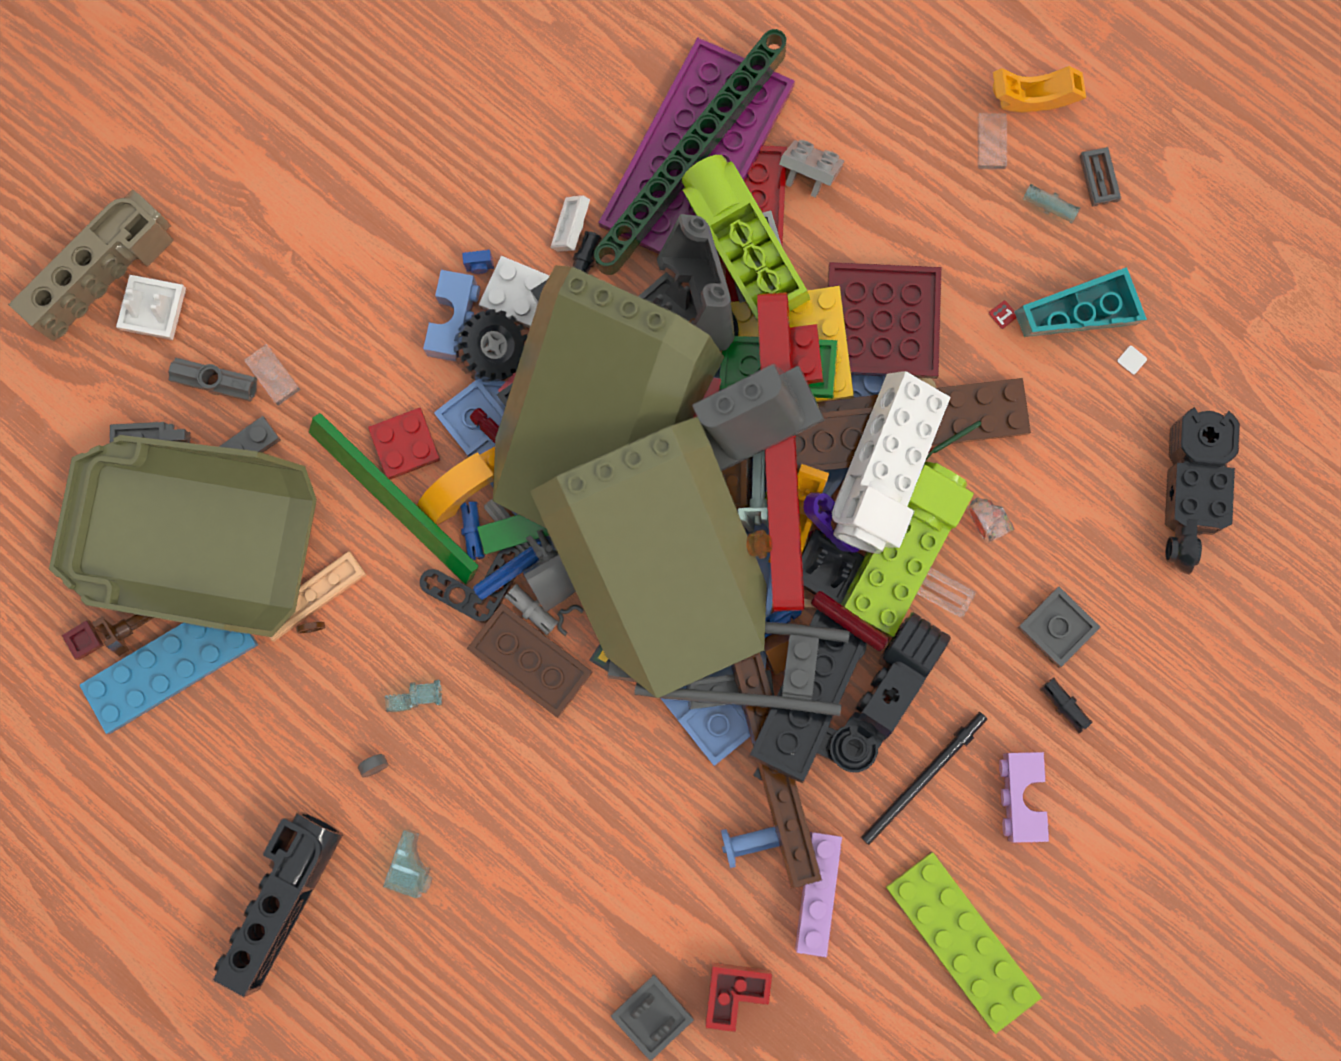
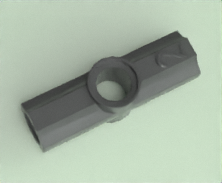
M175 358L171 362L168 371L170 382L205 390L213 395L221 394L251 402L257 391L258 379L256 377L220 369L213 364L204 365ZM217 374V382L212 385H208L209 378L212 375Z

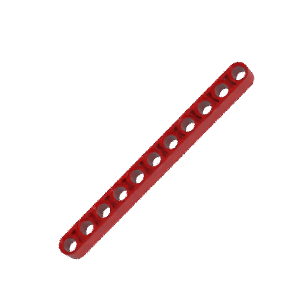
M787 292L758 294L757 307L761 370L775 364L782 371L787 372L792 369ZM796 435L765 450L774 612L804 610Z

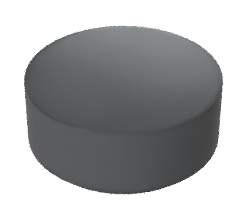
M378 754L362 761L358 765V770L361 776L365 778L384 770L389 764L384 755Z

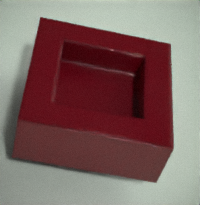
M87 620L62 635L75 660H81L104 646L92 623Z

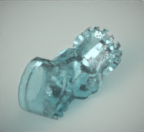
M435 680L434 683L429 684L411 682L410 694L386 695V712L411 710V708H417L419 704L436 703L437 706L442 705V693H439V691H442L440 680Z

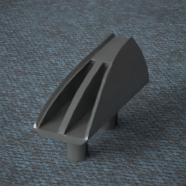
M540 529L537 530L541 545H538L531 535L526 537L539 560L524 569L523 574L543 609L547 612L576 591L557 550L554 551L543 530Z

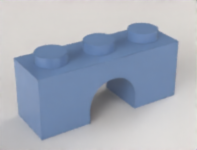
M441 270L435 297L439 304L454 308V314L447 323H429L423 347L428 357L457 362L456 358L460 357L459 352L454 353V346L458 344L457 341H454L456 334L460 333L459 327L467 319L474 316V312H471L473 302L478 301L480 286L477 285L473 275Z

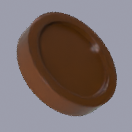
M312 622L296 627L297 633L302 634L323 630L326 627L325 622Z

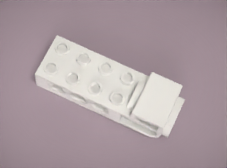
M906 371L888 373L886 375L833 507L832 518L837 523L834 536L837 539L871 553H881L884 547L899 548L914 513V510L907 506L950 400L949 396Z

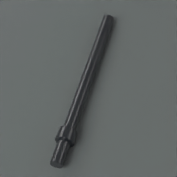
M978 712L965 727L961 726L953 734L955 738L861 836L868 845L876 839L963 745L967 746L974 739L973 735L988 720L987 717Z

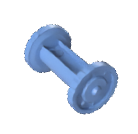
M775 827L731 838L727 829L721 830L724 842L722 850L723 853L727 854L730 868L736 867L735 857L780 846Z

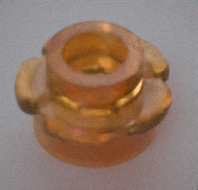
M764 530L750 533L747 537L749 554L753 557L759 556L760 559L766 558L767 553L772 550L770 535H767Z

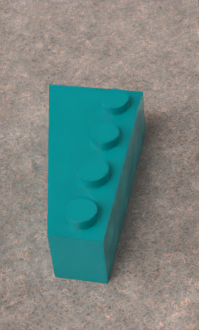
M1127 267L1023 305L1014 311L1024 337L1132 326L1147 320Z

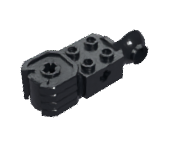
M1194 407L1178 419L1170 428L1169 458L1173 466L1167 470L1165 525L1175 532V537L1170 536L1168 538L1165 557L1167 562H1173L1175 567L1184 574L1190 575L1194 566H1197L1200 562L1202 544L1197 535H1213L1233 523L1235 468L1227 467V463L1233 460L1239 453L1240 423L1230 411L1224 415L1214 411L1198 413Z
M911 612L909 617L903 621L882 653L878 663L884 667L881 671H878L870 683L874 687L872 692L867 691L857 703L855 709L859 712H854L846 725L833 735L830 743V753L834 762L845 771L862 772L875 762L882 742L894 731L951 640L950 635L943 631L941 632L939 628L931 625L924 618L921 619L914 612ZM884 694L889 697V699L887 700V702H890V703L887 704V703L883 700V699L886 697V696H883ZM849 741H855L859 744L861 749L859 756L853 757L847 753L846 745Z

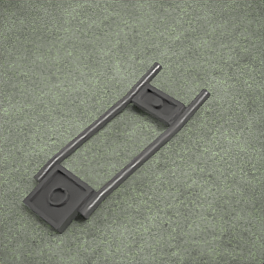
M765 622V633L790 635L782 696L679 688L659 698L784 708L840 716L841 704L812 700L819 639L848 643L850 631L792 623ZM610 660L608 679L636 682ZM636 682L635 695L654 697Z

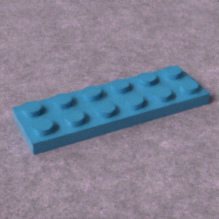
M182 623L81 683L79 686L105 733L111 734L258 646V643L252 634Z

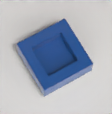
M490 250L462 253L463 264L467 272L483 274L489 269H494Z

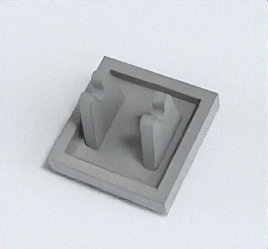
M794 140L782 155L779 165L791 169L786 182L788 187H791L794 183L797 173L815 179L816 182L811 196L816 198L823 183L831 186L840 173L844 160L839 159V155L832 151L825 150L823 152L814 148V145L808 141Z

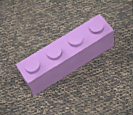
M810 832L822 881L803 885L795 950L797 953L827 957L842 837Z

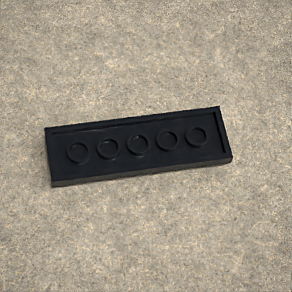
M816 609L809 626L848 631L818 609ZM849 632L848 643L819 639L812 700L839 704L866 642ZM784 681L777 696H782ZM771 707L749 754V758L803 783L834 715Z

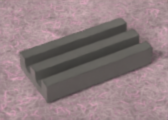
M1109 148L1081 152L1079 157L1092 207L1098 206L1101 203L1103 205L1108 204L1111 201L1113 203L1119 202L1121 195ZM1099 155H1102L1111 195L1107 194L1098 158ZM1089 157H1091V160H1092V164H1093V168H1094V172H1095V176H1096V180H1097V184H1098V188H1099V192H1100V197L1098 196V192H1097V188H1096V184H1095V180H1094V176H1093V172H1092V168H1091V164H1090Z

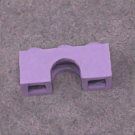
M1044 752L1003 754V759L999 761L1000 776L1005 779V789H1001V804L1003 807L1006 806L1007 816L1002 821L1003 835L1008 836V842H1049L1047 812L1032 811L1026 807L1023 801V792L1029 784L1045 782Z

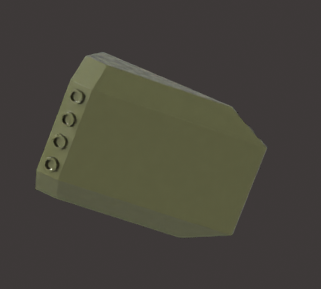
M555 265L541 291L496 435L493 502L546 528L531 495V490L556 476L653 433L693 419L696 412L692 405L704 398L724 359L723 354L710 335L679 315L570 266Z
M698 417L653 433L556 476L530 491L606 657L654 697L664 696L764 651L767 584Z
M119 435L113 438L114 441L109 444L95 446L87 453H80L72 457L49 570L56 577H60L63 584L69 589H73L81 597L80 600L85 605L273 637L294 614L317 501L305 466L258 451Z

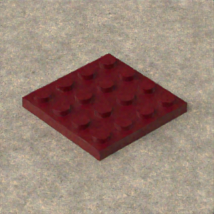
M829 262L828 287L840 286L851 375L886 376L888 373L906 371L917 378H938L942 267Z

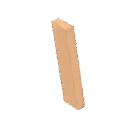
M350 551L300 586L294 614L273 637H270L272 641L275 642L367 575Z

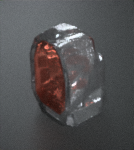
M976 498L970 502L968 509L972 520L987 544L1014 530L1013 524L1003 507L994 505L988 499Z

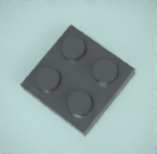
M1057 587L1017 628L1058 668H1061L1101 627L1060 587Z

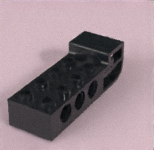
M298 811L294 818L281 819L263 852V856L272 860L269 866L273 870L270 874L266 873L258 887L261 890L256 901L252 900L245 909L244 916L246 919L242 927H237L229 939V943L232 945L227 954H222L214 967L217 973L213 981L242 997H246L261 989L343 836L342 832L305 812ZM296 831L297 835L294 838L290 848L288 849V851L285 850L293 834ZM276 898L279 900L280 903L279 908L276 905ZM261 926L264 927V929H265V934H263V932H262V930H261Z

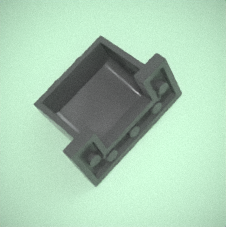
M772 364L692 405L721 471L825 421L799 366L784 372L775 364Z

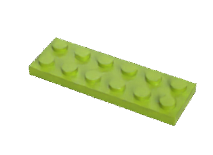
M930 852L886 886V889L995 1034L1042 998L933 852Z

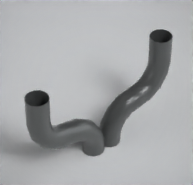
M572 605L567 610L561 609L557 614L560 618L557 628L565 636L568 632L562 628L563 614H568L573 609L582 613L584 609L578 605Z

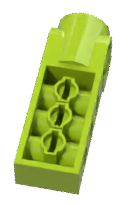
M713 155L697 162L686 171L682 177V183L685 187L683 192L696 216L702 217L708 223L716 250L757 322L758 294L787 292L789 312L809 301L810 297L805 285L733 162H727L722 155Z
M924 463L907 506L914 510L901 546L899 548L884 547L881 553L866 552L865 558L841 605L887 637H894L951 529L957 527L974 495L973 492L966 489L967 483L965 479L937 463Z

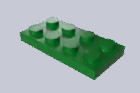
M735 336L730 347L722 351L724 359L720 368L719 379H721L719 391L761 370L759 337ZM819 339L823 382L808 385L815 398L834 399L838 341Z

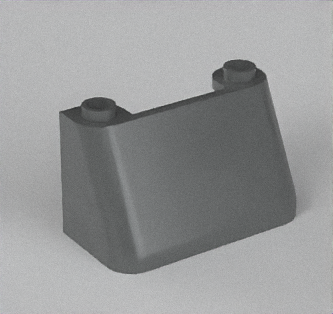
M680 214L657 257L659 270L668 268L676 274L674 277L675 282L689 283L697 311V316L695 320L691 321V324L710 335L719 350L724 351L730 347L735 335L730 294L708 223L702 217Z

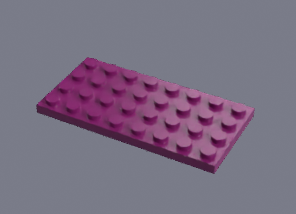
M697 37L598 222L599 227L610 231L745 58ZM755 65L752 67V69L754 70H761L764 68L761 65ZM774 71L708 157L722 155L727 162L732 161L743 181H745L753 162H755L762 145H764L795 86V80ZM738 86L735 89L737 91H745L748 88L745 86ZM721 107L719 109L723 113L731 110L729 107ZM705 128L702 130V132L705 134H710L715 131L713 128ZM691 148L688 149L685 153L688 155H694L698 152V150ZM672 170L669 172V175L676 177L682 172L680 170ZM683 189L641 241L640 246L660 254L679 215L696 216ZM656 191L652 196L660 198L665 195V192ZM639 212L638 214H636L635 218L642 220L645 219L649 214L646 212ZM624 233L620 236L629 240L632 235Z

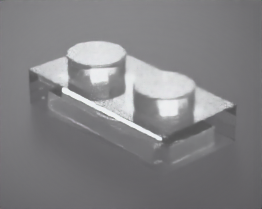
M267 344L244 360L278 406L301 390Z

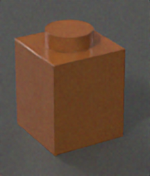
M771 634L765 638L764 652L767 655L766 664L775 675L786 668L790 635Z

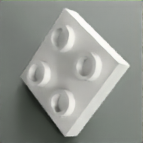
M129 275L116 327L122 331L173 340L186 287L181 284Z

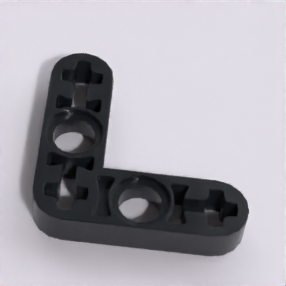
M514 547L501 550L484 579L495 572L498 566L501 568L506 564L503 559L505 555L511 556L512 553H515V558L521 554L520 551ZM429 569L425 571L420 577V587L428 595L475 621L484 623L488 622L501 605L515 578L506 583L501 591L490 594L491 597L497 598L495 603L489 600L486 606L489 613L487 615L481 614L480 617L477 616L478 611L475 607L477 604L483 605L487 598L481 600L473 589L439 570ZM437 575V581L444 586H447V581L451 582L445 589L444 597H440V594L443 593L441 589L434 586L431 590L428 589L429 584L426 581L429 577L433 579ZM456 588H461L465 591V599L459 604L453 603L450 599L451 592Z

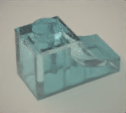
M408 829L403 830L383 887L418 898L421 897L422 893L426 894L432 881V877L428 876L431 868L425 867L419 858L417 850L419 833Z

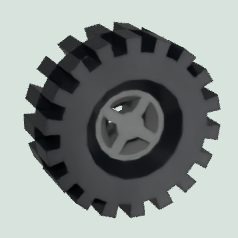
M489 309L486 312L481 311L475 314L459 327L460 333L456 334L454 341L458 342L454 346V353L459 352L460 357L456 358L458 364L463 362L465 367L462 370L465 374L471 372V378L474 380L483 379L482 382H496L516 373L527 334H521L520 331L524 327L522 324L516 326L514 322L517 318L513 315L506 317L507 312L503 310L496 313L495 309Z

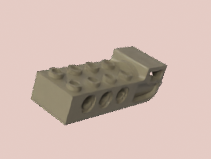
M132 189L124 198L116 199L109 203L8 305L34 329L54 342L57 338L67 333L69 326L77 318L85 315L88 307L107 292L108 286L115 279L122 277L126 273L127 267L134 260L139 259L144 265L149 266L173 242V238L166 232L171 225L143 197Z

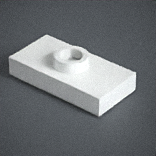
M584 195L565 198L551 243L552 249L557 252L575 250L580 232L583 229V221L590 202L589 198Z

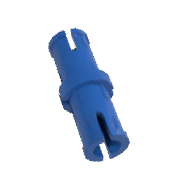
M474 501L469 502V505L465 502L460 508L463 521L461 535L465 536L466 552L471 559L476 560V558H485V554L477 529L480 526L478 502Z

